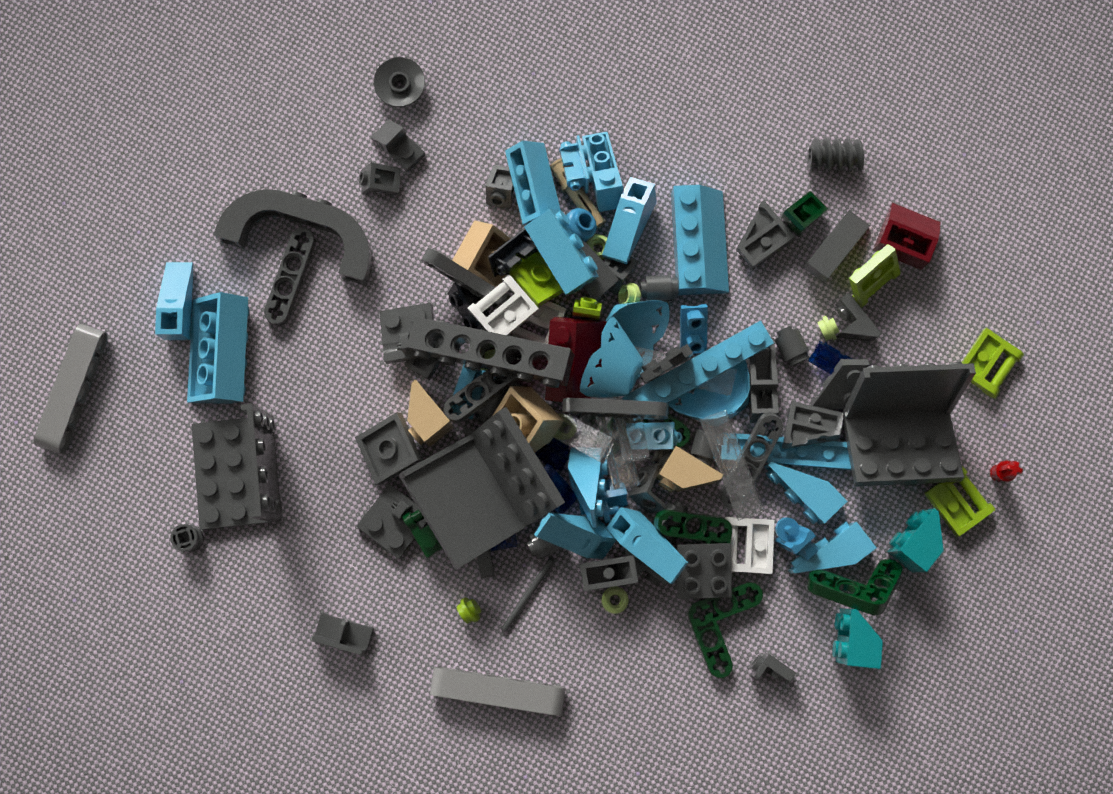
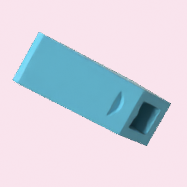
M608 132L582 136L583 144L587 148L588 167L590 166L592 169V187L598 211L603 212L617 209L623 193V185Z
M630 177L620 197L602 254L603 257L624 264L628 263L657 203L655 184Z
M166 262L156 307L155 335L163 340L191 339L193 262Z
M571 447L568 462L570 485L592 527L597 528L598 516H603L604 511L601 495H606V479L603 478L604 475L609 473V460L604 459L603 448Z
M769 462L764 466L767 470L765 473L774 484L780 483L784 487L786 497L794 504L799 503L805 509L803 514L813 524L816 522L819 525L825 524L848 502L828 481L773 462Z
M620 507L606 527L625 549L670 584L675 582L688 564L684 557L640 511Z
M548 513L541 520L540 526L534 534L542 540L592 559H604L616 542V539L599 518L597 528H593L586 516Z
M845 521L833 530L835 535L827 540L824 537L815 543L819 551L809 560L803 559L801 555L791 562L793 567L788 572L795 574L854 565L874 551L876 546L857 522L848 524Z

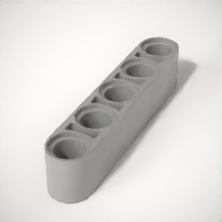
M79 324L75 328L34 437L35 446L59 454H63L67 450L107 344L108 333L106 331L84 324Z
M435 666L430 695L561 716L566 688Z

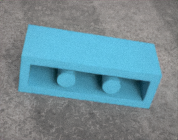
M521 141L505 150L522 224H529L549 209L561 211L545 144Z
M549 209L524 226L564 293L566 295L574 294L599 277L596 272L598 268L594 260L590 256L587 257L582 250L584 245L579 236L575 233L573 234L569 229L568 225L570 222L567 216L562 211H558V209Z

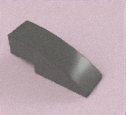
M849 210L803 268L825 283L870 225Z
M774 343L767 349L747 359L750 382L748 404L750 423H757L761 415L771 412L779 415L777 396L778 374Z

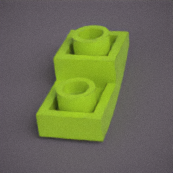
M583 297L581 300L575 299L573 316L599 320L602 303H597L595 299Z

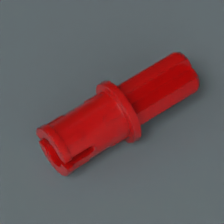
M1001 461L990 469V477L994 481L998 480L997 482H1009L1014 480L1017 475L1022 474L1023 468L1019 467L1020 462Z

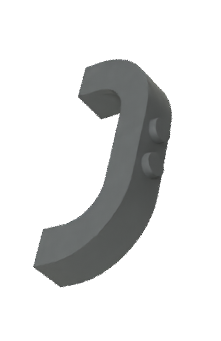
M272 189L256 190L232 202L222 213L213 235L219 242L242 249L245 248L252 228L259 221L269 217H279L333 233L340 237L344 243V257L338 272L341 278L364 286L368 285L372 271L373 256L370 243L364 231L352 216L339 208L333 207L332 203L324 199L317 198L316 201L307 199L305 194L297 191H292V194Z

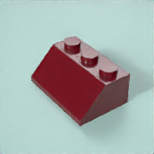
M554 317L550 320L548 344L570 348L575 357L568 385H559L558 388L546 386V401L563 402L565 398L602 399L584 395L580 392V386L589 359L593 353L601 348V335L607 321ZM601 359L599 360V364H597L595 368L602 367ZM590 377V383L587 387L594 385L592 377Z

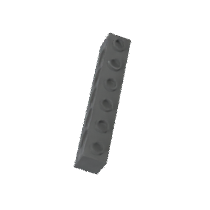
M417 316L414 318L407 343V348L418 359L429 361L430 357L439 359L440 363L449 366H455V362L465 364L464 367L466 369L480 372L481 368L489 369L491 374L500 377L512 374L517 376L516 379L532 383L533 379L543 381V385L551 388H558L559 385H568L575 357L570 348ZM438 338H444L442 346L434 348V342ZM464 343H470L468 351L460 354V346ZM488 349H496L495 355L492 358H484L485 352ZM522 354L521 361L518 364H510V359L513 355ZM542 359L548 360V365L545 369L536 370L538 361Z

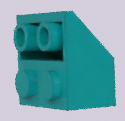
M935 508L921 510L919 513L915 511L907 519L906 524L908 526L903 533L898 532L889 542L891 548L887 552L912 573L927 572L944 551L939 511Z
M840 608V613H836L834 622L835 629L838 630V639L833 642L832 654L833 657H836V663L881 669L883 640L857 609Z

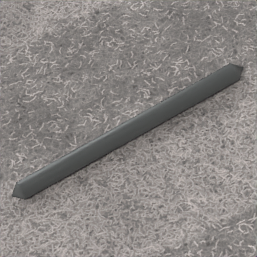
M554 557L549 558L501 627L502 632H506L554 564Z

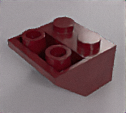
M891 203L873 251H880L889 244L896 249L898 261L922 270L930 263L936 248L941 222Z

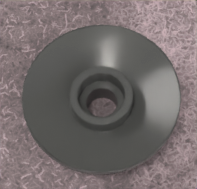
M394 57L386 60L378 67L374 75L376 94L384 103L393 107H405L413 104L421 97L425 88V77L422 69L416 62L405 57ZM399 82H403L405 84V86L402 89L396 88V85Z

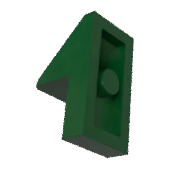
M809 191L783 212L781 220L797 237H800L828 208Z

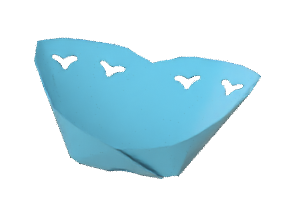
M659 300L616 304L605 321H608L613 316L616 318L638 353L645 352L644 356H642L643 366H645L653 358V345L666 332L670 316L669 305L667 302ZM660 306H662V316L656 311ZM659 324V326L656 328L655 333H653V329L651 326ZM610 333L611 338H609V342L614 340L612 333Z
M614 316L607 321L601 335V348L592 354L581 379L580 392L589 397L613 398L627 396L632 391L643 367L642 357ZM610 333H612L614 340L609 342L608 340L611 338ZM601 359L602 367L595 368V366L599 364V360ZM590 377H592L594 385L587 387L590 383Z
M746 360L696 387L694 394L686 393L669 402V406L681 414L715 428L723 425L744 410L749 404L750 382ZM681 398L682 405L676 406L675 404L678 403V399Z

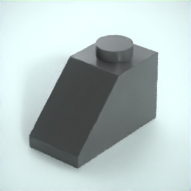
M634 555L580 564L584 591L638 583Z

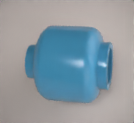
M576 208L566 214L570 222L568 225L569 229L573 234H577L582 242H587L595 235L597 229L596 221L589 211Z

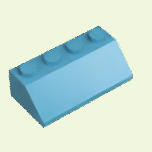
M703 185L673 186L671 206L675 276L678 278V295L729 293L723 191Z
M219 292L193 299L187 403L231 404L243 402L246 390L244 375L247 366L245 355L246 343L248 341V297Z

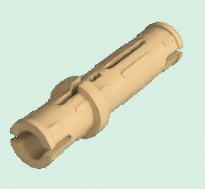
M561 158L550 165V169L561 184L560 189L562 192L568 194L577 208L585 210L588 208L596 221L597 229L606 223V220L602 217L592 200L582 187L579 190L573 191L567 186V181L564 177V168L567 166H563Z

